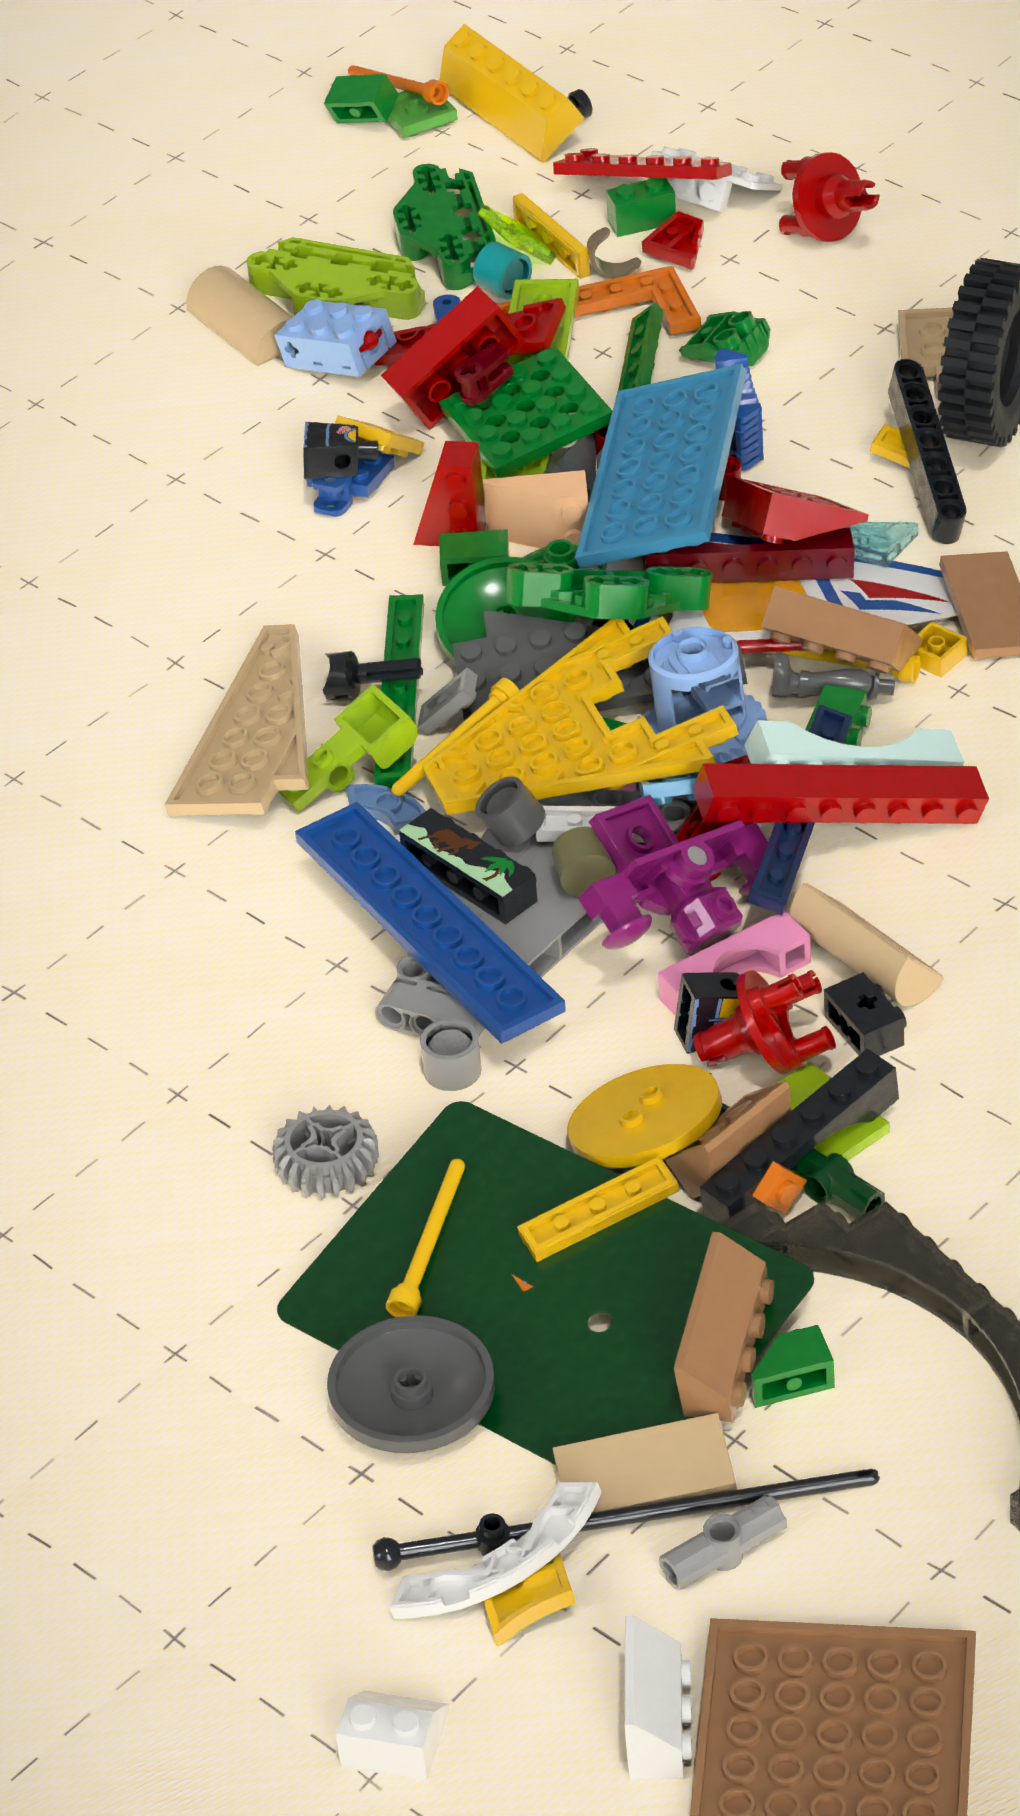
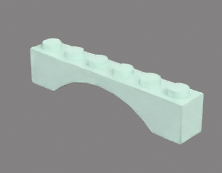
M758 720L744 744L751 764L963 766L965 763L951 729L919 728L911 736L897 743L885 746L862 747L824 739L792 722Z

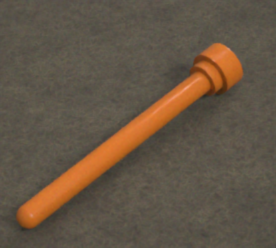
M356 65L348 68L349 75L386 74L395 88L420 94L430 104L442 105L449 96L448 85L443 81L431 79L422 83Z

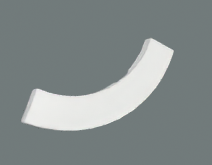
M558 1482L545 1507L532 1521L531 1529L519 1540L516 1541L512 1538L499 1548L481 1557L483 1562L468 1569L452 1568L424 1575L403 1576L389 1608L393 1618H418L459 1610L489 1599L522 1582L556 1557L585 1525L602 1494L598 1482Z

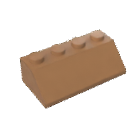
M774 586L761 623V627L770 633L769 638L773 641L785 645H790L791 640L803 643L802 648L804 650L822 655L823 650L834 652V658L849 664H854L856 659L868 662L867 668L887 674L888 669L900 672L920 648L923 641L920 636L904 623Z
M712 1232L675 1361L674 1372L684 1416L695 1418L718 1413L720 1421L733 1423L737 1407H743L745 1403L747 1386L744 1380L746 1373H752L756 1361L754 1344L756 1338H762L764 1333L765 1314L763 1310L765 1304L770 1305L772 1303L774 1281L768 1279L766 1262L720 1232Z

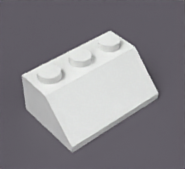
M634 1615L625 1616V1734L629 1779H683L684 1760H692L691 1732L683 1733V1723H692L691 1696H683V1687H691L690 1660H682L680 1641Z

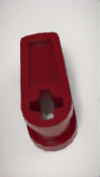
M492 343L455 367L454 375L456 381L460 383L459 395L464 404L476 405L482 403L514 374L513 367L504 362L510 355L508 348L498 343Z

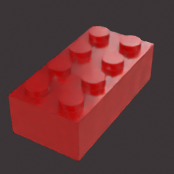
M477 286L382 373L381 377L413 414L430 430L445 417L439 402L459 392L461 389L460 383L456 381L454 369L458 364L468 360L492 343H498L508 348L510 357L526 340L501 308Z

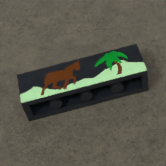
M428 809L399 830L400 843L446 887L505 925L538 902L536 876L529 867L522 866L508 857L502 850L495 849L481 840L475 833H470L457 825L451 818L443 816L434 809Z

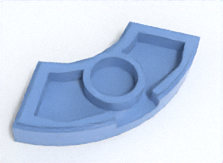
M375 784L346 786L349 805L358 802L376 820L388 825L394 835H399L401 828L426 811L412 796L408 794L405 796H395L390 791V787Z

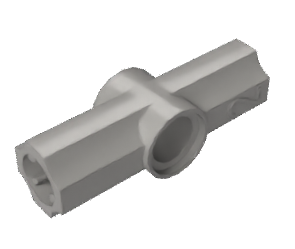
M763 1496L732 1515L721 1513L709 1517L703 1525V1532L659 1556V1565L665 1574L666 1580L674 1589H683L714 1570L729 1571L735 1569L741 1564L743 1553L786 1529L787 1519L781 1510L780 1504L772 1496Z

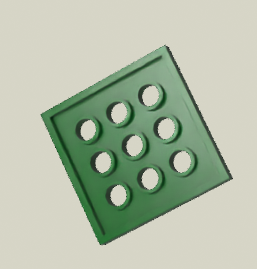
M556 346L542 350L538 354L512 365L514 374L482 403L476 405L464 404L460 399L459 392L439 402L443 414L467 442H479L480 458L497 478H501L609 425L613 412Z

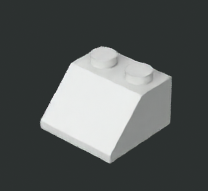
M366 1690L349 1697L336 1732L341 1767L427 1781L450 1710L449 1703Z

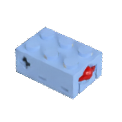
M319 299L307 302L304 308L293 318L286 321L285 325L275 334L287 368L354 377L363 375L366 369H369L389 350L388 348H391L397 342L386 309L374 308L368 305H350L344 302H325Z

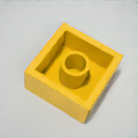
M930 622L917 634L923 639L920 648L914 654L920 656L921 669L940 678L967 656V637L934 622Z

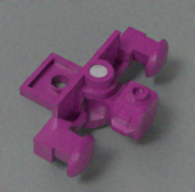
M651 795L595 814L589 821V824L619 871V874L592 883L578 898L590 919L594 920L601 917L610 932V935L602 942L604 948L609 950L624 948L639 940L648 931L652 923V917L649 914L642 915L636 905L637 903L640 907L652 913L666 916L671 915L669 927L688 956H692L730 937L741 926L743 915L734 899L730 896L726 887H713L709 878L713 874L738 866L747 881L739 889L738 893L748 897L768 844L757 823L744 827L743 822L739 820L679 843ZM632 833L639 835L643 839L645 846L638 844L634 840Z

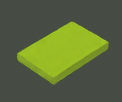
M808 1062L805 1066L797 1069L778 1083L786 1081L789 1085L792 1111L831 1079V1077L812 1062ZM879 1115L872 1122H860L845 1127L816 1145L814 1149L825 1156H829L831 1153H838L849 1160L890 1132V1122Z

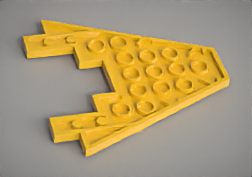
M663 616L632 630L628 628L623 619H611L422 767L446 814L451 815L474 811L478 799L490 785L510 776L518 777L537 800L602 788L618 790L626 784L699 772L703 763H715L714 757L708 748L721 745L728 739L739 735L735 722L723 705L658 734H655L644 716L610 731L594 704L607 701L614 695L623 692V685L616 672L628 669L635 663L648 658L653 645L662 637L673 632Z

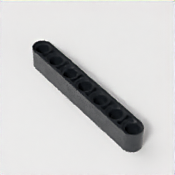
M900 359L894 364L888 388L889 399L929 532L937 542L953 544L960 538L967 508L924 369L917 361Z

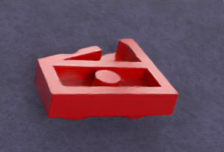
M677 211L641 241L642 252L692 270L695 267L704 232V220Z

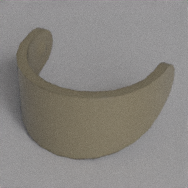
M603 227L592 233L588 238L587 248L591 264L598 274L606 278H617L630 275L640 267L641 260L638 257L621 263H610L596 257L595 252L598 246L609 237L611 231L608 227Z

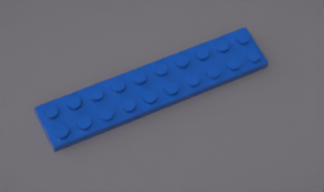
M358 802L295 831L296 843L501 1044L566 1012L565 1000Z

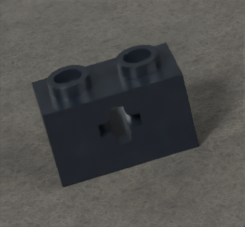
M864 972L824 989L825 1018L858 1056L867 1048L881 1056L905 1045L904 1028L907 1026V1021L903 1011L898 1006L894 1007L886 998L881 986L874 984Z

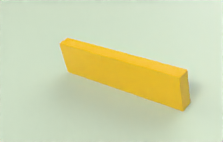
M521 192L514 195L512 198L514 222L578 278L583 279L590 276L588 248Z
M658 1156L517 1226L518 1234L535 1261L539 1262L679 1192V1185L663 1160Z

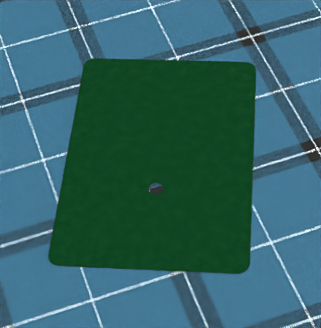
M458 1101L449 1104L441 1111L281 1298L277 1305V1314L284 1323L337 1351L350 1338L365 1328L387 1319L396 1318L386 1309V1302L390 1292L398 1284L403 1283L450 1162L453 1159H461L465 1163V1170L418 1288L422 1303L417 1315L432 1316L457 1323L476 1335L487 1348L493 1363L495 1392L489 1410L478 1425L556 1465L553 1454L554 1447L693 1418L686 1417L683 1414L674 1365L712 1232L722 1233L766 1262L768 1279L774 1281L772 1303L770 1305L765 1304L763 1310L765 1314L764 1333L762 1338H756L754 1344L756 1359L811 1290L815 1278L813 1271L807 1265L668 1198L536 1262L520 1238L517 1226L620 1175L474 1104ZM512 1275L533 1287L523 1292ZM605 1313L611 1317L612 1324L605 1331L595 1332L588 1327V1320L594 1314Z

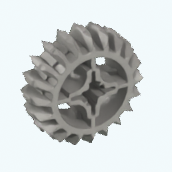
M330 1104L325 1110H317L313 1106L310 1113L306 1114L299 1111L297 1120L286 1119L285 1126L277 1129V1136L273 1140L272 1146L274 1168L277 1170L282 1183L289 1184L292 1192L302 1190L306 1198L313 1193H317L321 1200L325 1194L334 1193L338 1198L342 1190L353 1193L355 1184L365 1185L367 1176L374 1174L375 1164L378 1163L379 1158L377 1135L374 1129H372L369 1120L362 1119L358 1111L349 1113L345 1106L339 1110H333Z

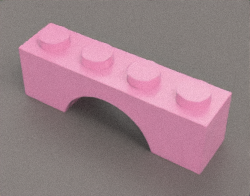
M785 910L782 915L775 914L658 972L660 1001L676 1016L682 973L735 972L741 974L754 970L782 978L811 963L810 934Z

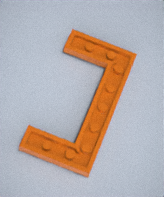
M673 265L579 286L575 318L652 300L653 303L656 302L664 310L662 320L670 335L686 333L701 327V317ZM511 301L497 304L501 310L506 309L509 314Z

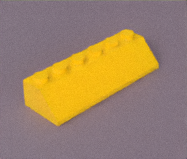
M463 24L444 45L439 81H443L448 85L449 94L542 163L546 162L585 119L568 97L466 24Z

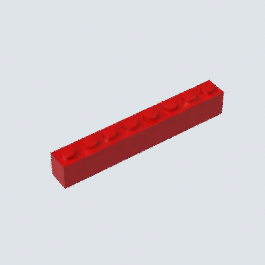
M703 763L692 788L703 822L722 823L741 820L742 822L977 824L989 801L977 766Z

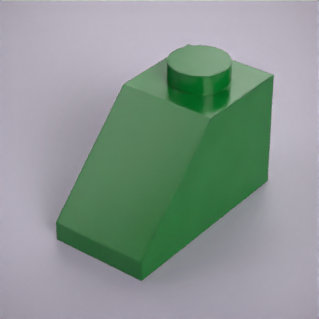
M819 1325L778 1334L751 1374L752 1402L755 1408L835 1388L834 1359Z

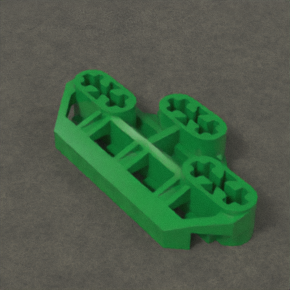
M429 163L418 165L412 171L413 185L393 208L395 238L401 256L409 257L411 261H418L425 258L428 252H430L431 256L436 258L443 286L449 290L465 289L475 282L473 267L470 268V259L477 257L487 244L496 241L474 174L471 171L459 168V173L454 174L455 179L449 178L446 168L440 169L438 165ZM447 189L460 190V194H454V191L447 192ZM462 208H468L469 210L468 217L463 218L462 215L455 216L454 212ZM471 231L477 233L476 241L471 242L470 239L463 240L462 235Z
M513 563L505 567L504 570L505 601L516 606L544 607L594 619L640 620L678 610L697 611L709 608L712 572L703 568L658 566L649 567L647 571L573 569L563 564Z

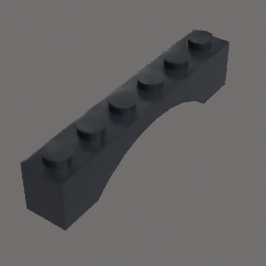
M868 1048L700 1186L704 1216L738 1233L759 1217L766 1207V1204L752 1195L772 1162L774 1161L792 1170L809 1151L830 1135L845 1127L875 1120L899 1100L896 1067Z

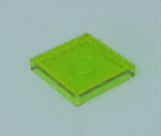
M483 205L478 212V215L509 244L549 265L556 258V253L526 225L488 205Z

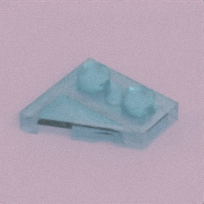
M866 521L848 526L851 528L855 547L854 558L885 568L918 536V523Z

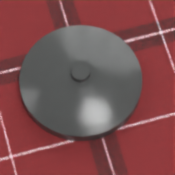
M417 1315L396 1317L378 1322L350 1338L338 1351L331 1363L327 1377V1390L330 1408L335 1420L353 1439L381 1451L418 1453L446 1446L473 1430L491 1406L495 1392V1378L490 1354L476 1335L452 1321L432 1316Z

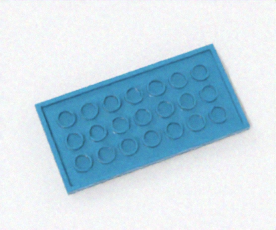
M742 363L617 391L575 556L580 568L602 566L606 563L623 559L631 560L642 555L656 552L664 553L671 549L698 546L710 541L746 378V372Z

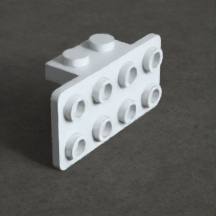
M663 146L662 151L652 150L651 154L664 155V158L670 159L676 156H692V160H701L700 158H703L696 156V152L680 147L675 149ZM732 164V175L718 180L671 178L670 185L675 191V198L719 212H725L732 183L755 190L781 191L782 184L773 182L774 176L761 172H756V174L747 172V167Z

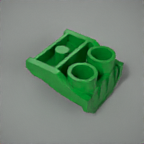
M751 311L711 314L707 316L704 324L690 340L680 347L679 352L682 357L691 360L714 363V358L720 349H729L739 353H746L748 366H754L768 350L771 329L766 318H754Z

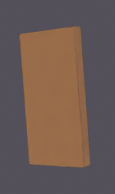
M1008 551L941 556L939 566L964 636L967 637V644L972 658L1020 656V582Z

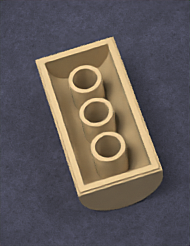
M219 265L206 269L193 281L187 294V311L256 366L281 355L275 334L293 316L231 268Z
M803 883L797 891L792 902L790 916L810 934V939L858 974L864 972L874 984L881 986L885 994L902 1006L909 1007L921 1003L943 981L942 974L840 901L808 883Z

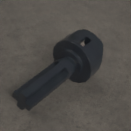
M353 651L325 653L329 659L330 668L327 681L322 690L328 700L351 699L358 697L361 684L421 679V675H423L421 659L412 658L359 664L357 656Z

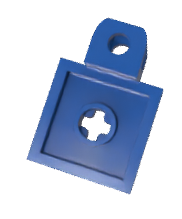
M378 451V461H358V475L306 479L307 487H313L314 490L318 489L319 496L313 504L314 512L338 517L343 515L352 506L353 495L368 498L395 467L394 455L383 454Z

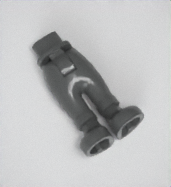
M776 652L772 697L783 698L798 695V698H807L808 696H820L826 684L865 690L867 692V700L877 699L878 694L894 696L895 680L879 678L880 672H875V676L862 669H841L823 672L801 670L799 674L792 670L787 654Z

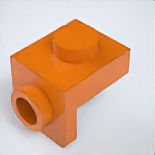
M773 1161L752 1196L762 1203L787 1214L807 1180L793 1170Z

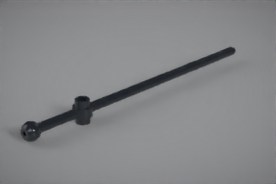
M869 1468L593 1512L579 1532L746 1506L763 1496H772L778 1501L872 1486L879 1482L880 1476L878 1475V1470ZM490 1513L480 1519L476 1531L404 1543H398V1541L390 1537H383L376 1540L372 1545L374 1564L381 1571H391L396 1569L402 1560L477 1548L482 1556L512 1538L516 1541L519 1540L531 1529L533 1523L508 1526L501 1515Z

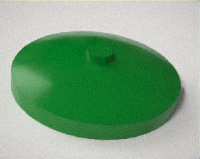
M510 556L490 558L465 568L446 585L437 603L435 622L440 645L454 664V643L487 637L483 611H495L570 623L576 622L575 614L544 607L516 606L505 601V567L513 563L539 562Z

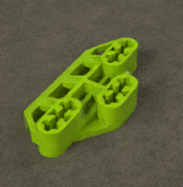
M292 237L279 241L278 250L269 248L266 252H255L248 256L246 260L249 283L265 295L292 299L294 316L304 308L307 302L319 299L325 302H344L350 305L362 302L364 305L374 308L386 309L390 318L410 320L421 314L426 303L425 290L421 288L415 277V267L409 257Z

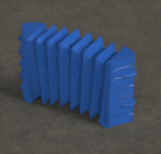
M720 349L714 358L715 369L742 363L746 372L729 456L735 457L740 461L741 471H746L759 461L764 460L762 407L755 392L750 368H748L747 354L729 349Z

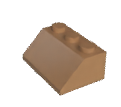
M786 1081L744 1095L719 1115L711 1128L697 1141L665 1159L691 1199L701 1196L700 1186L791 1112L789 1085Z

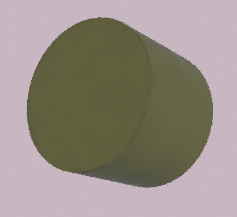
M592 827L570 829L561 834L554 842L552 847L553 860L562 888L568 894L580 897L592 883L616 875L615 865Z

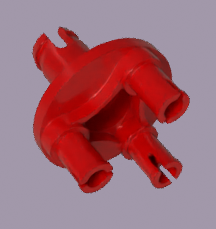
M823 152L813 156H805L801 160H786L781 165V175L786 180L795 179L792 192L795 215H783L779 220V230L784 232V235L800 234L803 237H811L822 242L841 240L853 231L862 211H868L877 206L880 194L870 195L866 191V188L875 187L876 183L866 179L860 180L853 164L846 157L838 153Z
M754 970L740 974L736 983L739 1006L736 1007L732 1016L710 1026L703 1032L702 1030L693 1037L694 1047L701 1062L707 1061V1066L713 1067L717 1066L718 1063L726 1062L744 1053L762 1054L767 1063L776 1072L786 1074L805 1066L806 1060L828 1050L835 1049L836 1042L834 1036L827 1026H823L821 1029L798 1039L794 1037L790 1026L789 1010L793 1008V1004L815 994L822 993L819 978L815 977L813 979L816 973L813 970H809L798 977L792 973L788 977L770 985Z

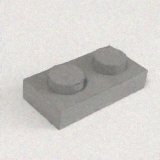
M469 668L464 669L423 703L417 728L428 736L438 727H445L453 715L461 708H468L476 698L475 688L478 675Z

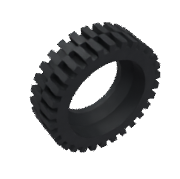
M980 258L975 261V264L970 266L969 273L965 274L963 278L964 286L960 285L957 292L958 301H954L952 307L953 317L949 318L947 328L949 333L948 337L944 339L943 346L946 348L945 354L941 356L940 363L943 369L939 374L938 384H941V388L938 391V401H941L938 413L941 415L940 425L943 426L942 431L946 434L947 438L1002 448L1012 441V435H1016L1018 425H1020V264Z

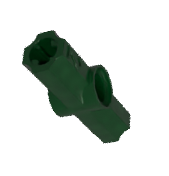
M813 1148L792 1169L807 1180L803 1188L813 1201L818 1204H826L828 1201H831L861 1221L865 1220L870 1223L879 1215L880 1209L885 1203V1193L855 1175L848 1160L838 1153H831L829 1156H825Z

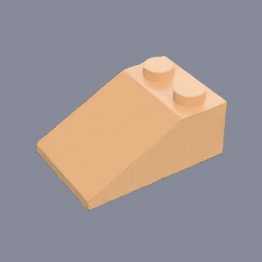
M585 470L483 479L488 531L508 529L509 542L536 548L547 547L550 542L560 539L568 540L573 545L579 544L588 509Z

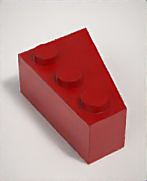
M445 441L413 545L439 546V534L485 531L487 523L479 442Z

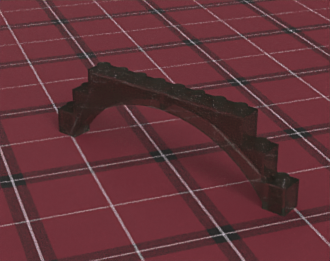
M757 1201L721 1222L722 1225L807 1265L813 1272L853 1279L884 1289L913 1302L941 1319L963 1336L987 1361L1003 1384L1014 1406L1020 1424V1321L1010 1308L1003 1307L994 1299L982 1283H977L964 1272L963 1267L957 1260L950 1259L945 1255L930 1236H924L912 1225L907 1215L902 1212L899 1213L887 1201L849 1224L840 1212H834L823 1201L786 1223L777 1212H771L761 1201ZM1020 1486L1018 1490L1010 1494V1523L1019 1532Z

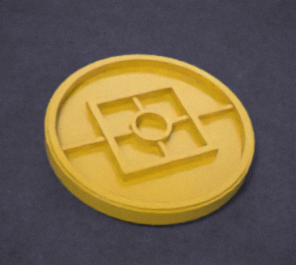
M662 1064L638 1069L621 1075L590 1093L573 1111L568 1122L567 1135L575 1154L602 1167L629 1168L640 1166L658 1156L664 1159L674 1155L697 1141L717 1120L722 1108V1095L715 1078L709 1072L697 1066Z

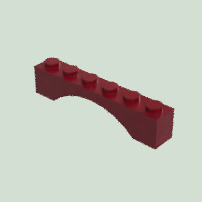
M844 527L796 541L783 540L782 544L736 545L704 542L698 546H685L671 549L664 553L656 552L643 555L644 571H647L649 567L658 566L703 568L712 572L711 583L854 578L855 547L851 528Z

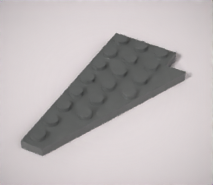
M483 611L487 637L453 644L457 675L466 668H469L478 675L475 688L476 698L468 708H462L464 721L489 699L488 695L491 693V687L501 678L511 680L520 691L601 627L584 625L579 622L570 623L495 611ZM738 647L743 685L748 684L741 647ZM648 658L635 663L628 669L617 671L616 673L621 680L624 691L614 695L607 701L598 702L594 705L600 712L654 702ZM671 690V691H672V694L679 692V691ZM681 691L683 696L691 695V692Z

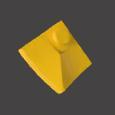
M560 1553L522 1582L483 1601L497 1646L503 1645L517 1632L538 1619L576 1604Z

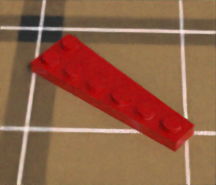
M597 148L580 149V153L564 154L565 159L553 162L554 175L718 180L732 175V163L720 162L719 157L700 158L701 160H692V156H676L670 159L664 158V155H650L646 157H639L635 154L610 155L606 153L599 154Z
M562 298L527 304L523 306V311L509 314L506 309H502L526 340L513 354L539 353L542 350L550 349L566 309ZM437 323L394 331L397 342L391 348H388L389 350L374 365H392Z

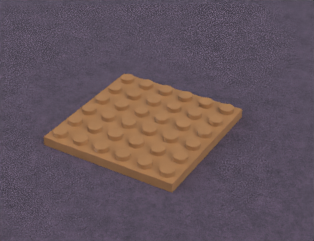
M710 1618L690 1816H968L976 1631Z

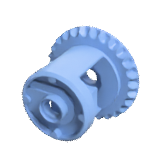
M709 627L684 628L662 637L653 645L648 655L654 705L653 708L646 711L644 717L655 734L723 705L735 722L739 735L728 739L721 745L712 746L708 749L712 753L715 763L725 764L727 761L746 755L747 752L744 744L756 722L758 720L767 721V716L761 703L755 701L752 695H745L739 649L735 639L723 631ZM671 690H675V691H679V692L672 694V691H671ZM681 691L691 692V695L683 696Z

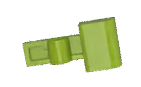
M374 684L333 719L340 730L308 757L309 789L278 791L298 812H301L326 788L333 792L345 790L346 786L350 785L354 779L352 765L364 754L370 757L380 768L386 769L415 743L418 736V728L413 720Z

